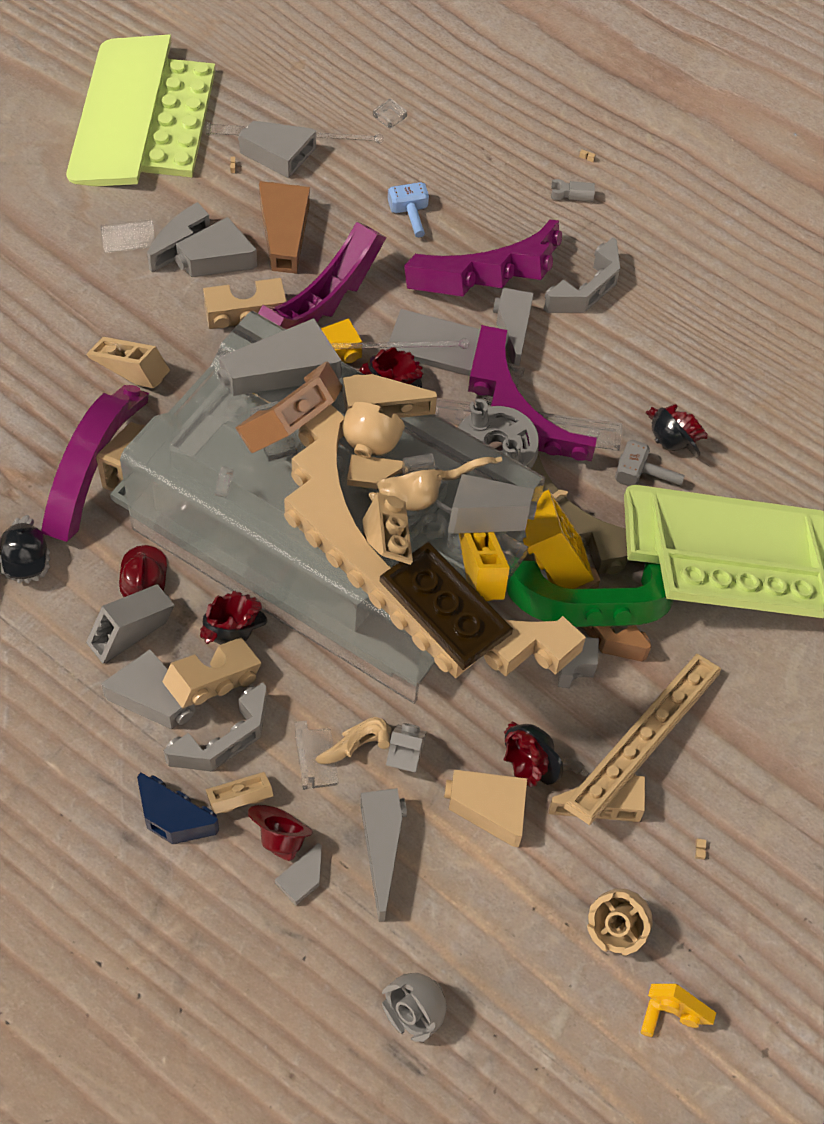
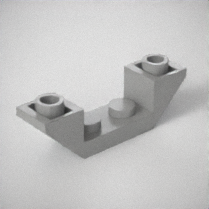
M614 237L607 243L600 244L595 250L593 268L598 272L594 279L589 283H584L579 290L564 279L556 286H551L545 294L544 311L547 313H584L617 284L620 262L617 240Z
M262 682L257 687L252 686L242 693L238 699L239 711L247 721L242 720L236 723L228 734L222 738L217 737L211 740L204 750L201 749L189 733L183 737H176L171 740L163 750L168 766L212 772L260 739L267 703L266 685Z

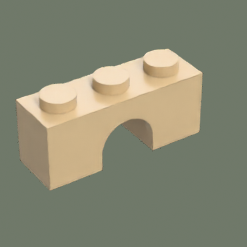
M275 278L255 281L256 293L249 299L234 297L229 285L203 288L209 329L265 322L266 319L258 315L262 305L275 307L286 302L282 279Z
M238 638L218 646L210 662L211 667L204 665L195 654L172 662L162 682L183 709L193 704L200 705L208 698L216 695L223 696L239 686L246 687L256 679V673L261 665V661L242 638Z

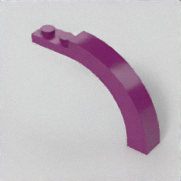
M124 385L112 395L103 393L85 413L73 433L57 469L44 513L41 529L43 534L68 542L79 531L86 496L98 466L96 456L111 441L117 430L148 403V392L142 391L134 385Z

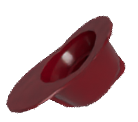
M142 545L130 549L124 555L119 577V587L123 597L157 584L164 591L167 560L163 552L156 547Z
M254 805L248 810V816L260 826L263 848L286 861L293 860L296 852L301 849L305 837L313 834L311 828L277 807Z

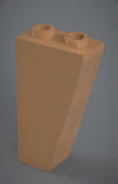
M260 181V206L271 271L297 274L310 207V187Z

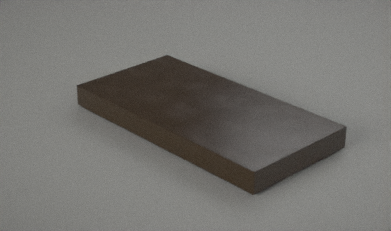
M429 541L412 553L413 562L411 565L399 562L380 575L381 584L462 670H465L512 634L513 628Z

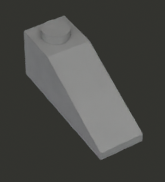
M503 288L501 298H495L493 313H498L497 327L508 330L505 349L513 370H519L534 293Z

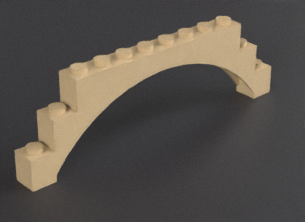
M329 405L299 428V439L306 448L292 458L291 476L300 487L284 499V517L293 528L298 527L305 534L310 545L314 548L319 547L326 554V558L335 568L340 567L347 574L348 580L354 587L362 588L376 608H382L386 611L398 629H404L412 636L413 642L420 650H426L432 655L435 663L442 671L449 672L453 677L457 678L465 670L460 668L380 582V575L391 567L367 543L346 505L337 469L339 440L344 436L342 429L344 416L332 405ZM563 616L558 621L545 622L505 620L513 628L512 634L483 656L493 670H499L505 677L532 654L540 666L550 669L556 675L582 652L586 637Z

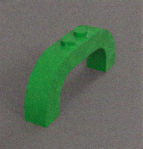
M536 561L508 562L510 569L506 590L509 597L521 610L544 622L558 621L563 616L574 627L642 625L654 622L665 616L673 604L672 599H666L660 564L645 562L641 578L643 586L568 589L548 581L542 575Z

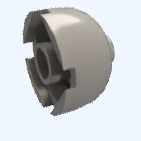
M420 973L403 974L383 989L382 994L386 995V999L382 1002V1006L388 1020L401 1034L406 1029L410 1034L414 1035L411 1040L424 1042L443 1024L447 1011L445 996L439 983L430 977Z

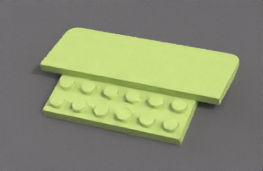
M171 34L113 38L104 41L98 51L66 172L67 179L71 183L79 185L113 186L138 184L141 172L192 178L213 85L215 64L168 59L172 42Z
M642 485L627 487L624 493L627 560L660 564L666 599L824 618V511Z

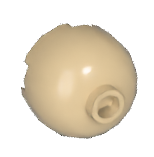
M354 402L352 408L349 406L346 411L342 425L343 435L348 444L354 448V453L364 458L380 456L389 453L397 445L405 427L403 420L394 413L392 418L380 413V406Z
M615 888L601 894L590 906L587 930L593 942L603 951L607 952L610 950L614 953L628 955L638 951L647 941L653 925L652 912L647 902L638 893L629 889Z

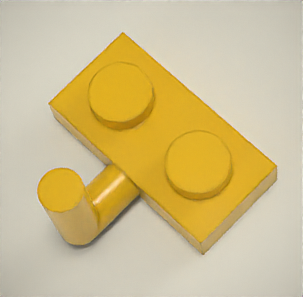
M651 984L648 994L651 999L649 1000L640 1033L642 1035L653 1037L660 1011L673 1013L680 1018V1022L683 1025L692 1028H698L699 1024H714L716 1012L678 984Z

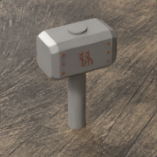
M636 440L627 442L624 452L620 456L615 475L619 483L628 486L637 485L643 472L682 485L685 475L646 462L650 452L647 444Z

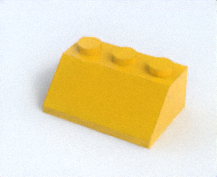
M550 490L544 491L537 502L534 520H527L526 537L523 538V542L528 553H534L539 568L541 570L546 569L547 578L551 583L560 587L575 589L594 580L582 538Z

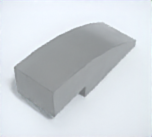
M198 202L174 217L154 239L147 251L149 270L151 272L175 260L177 255L176 243L210 226L209 214Z

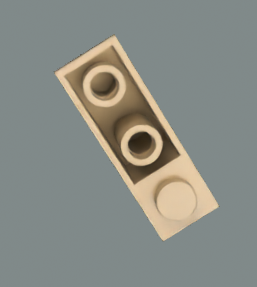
M377 492L362 519L364 538L381 556L411 565L413 559L406 501H402L395 496H387Z

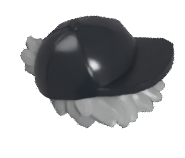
M25 515L22 519L16 518L12 525L4 531L0 539V573L5 574L8 579H16L18 583L25 581L27 584L31 580L38 581L40 577L44 578L48 569H50L48 561L51 559L49 556L50 550L47 548L44 535L37 527L33 526L34 520L29 515Z

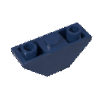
M140 772L137 776L144 818L148 830L171 844L210 837L219 832L217 815L211 809L205 806L199 808L191 803V799L186 794L178 790L176 792L166 788V784L154 775L148 777Z

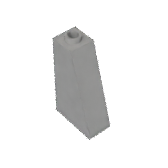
M313 318L220 356V370L217 371V375L222 386H228L233 396L301 386L306 383L304 380L306 375L327 361L339 379L341 378V359Z

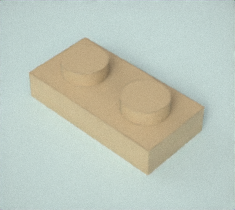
M265 772L205 789L209 804L215 814L228 813L237 807L250 803L257 804L266 798L273 797L272 788Z

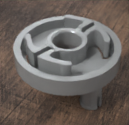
M475 399L476 407L472 401L470 404L471 414L460 423L455 433L454 448L459 466L478 458L502 457V462L477 467L467 473V475L504 483L522 477L532 468L538 456V433L534 424L526 415L518 410L504 406L488 407L485 400ZM492 442H502L503 450L491 451L487 449V446Z

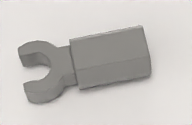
M554 179L551 185V199L560 200L565 197L568 200L593 202L595 183L574 181L565 183L563 180Z

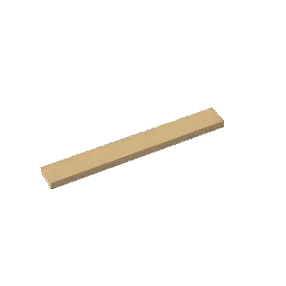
M696 653L565 802L564 809L588 825H591L719 676L721 668Z

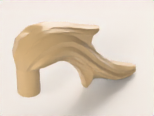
M369 718L342 733L344 738L327 751L318 755L315 761L319 764H331L347 756L351 758L356 749L372 741H378L379 748L387 749L390 746L391 727L382 718Z

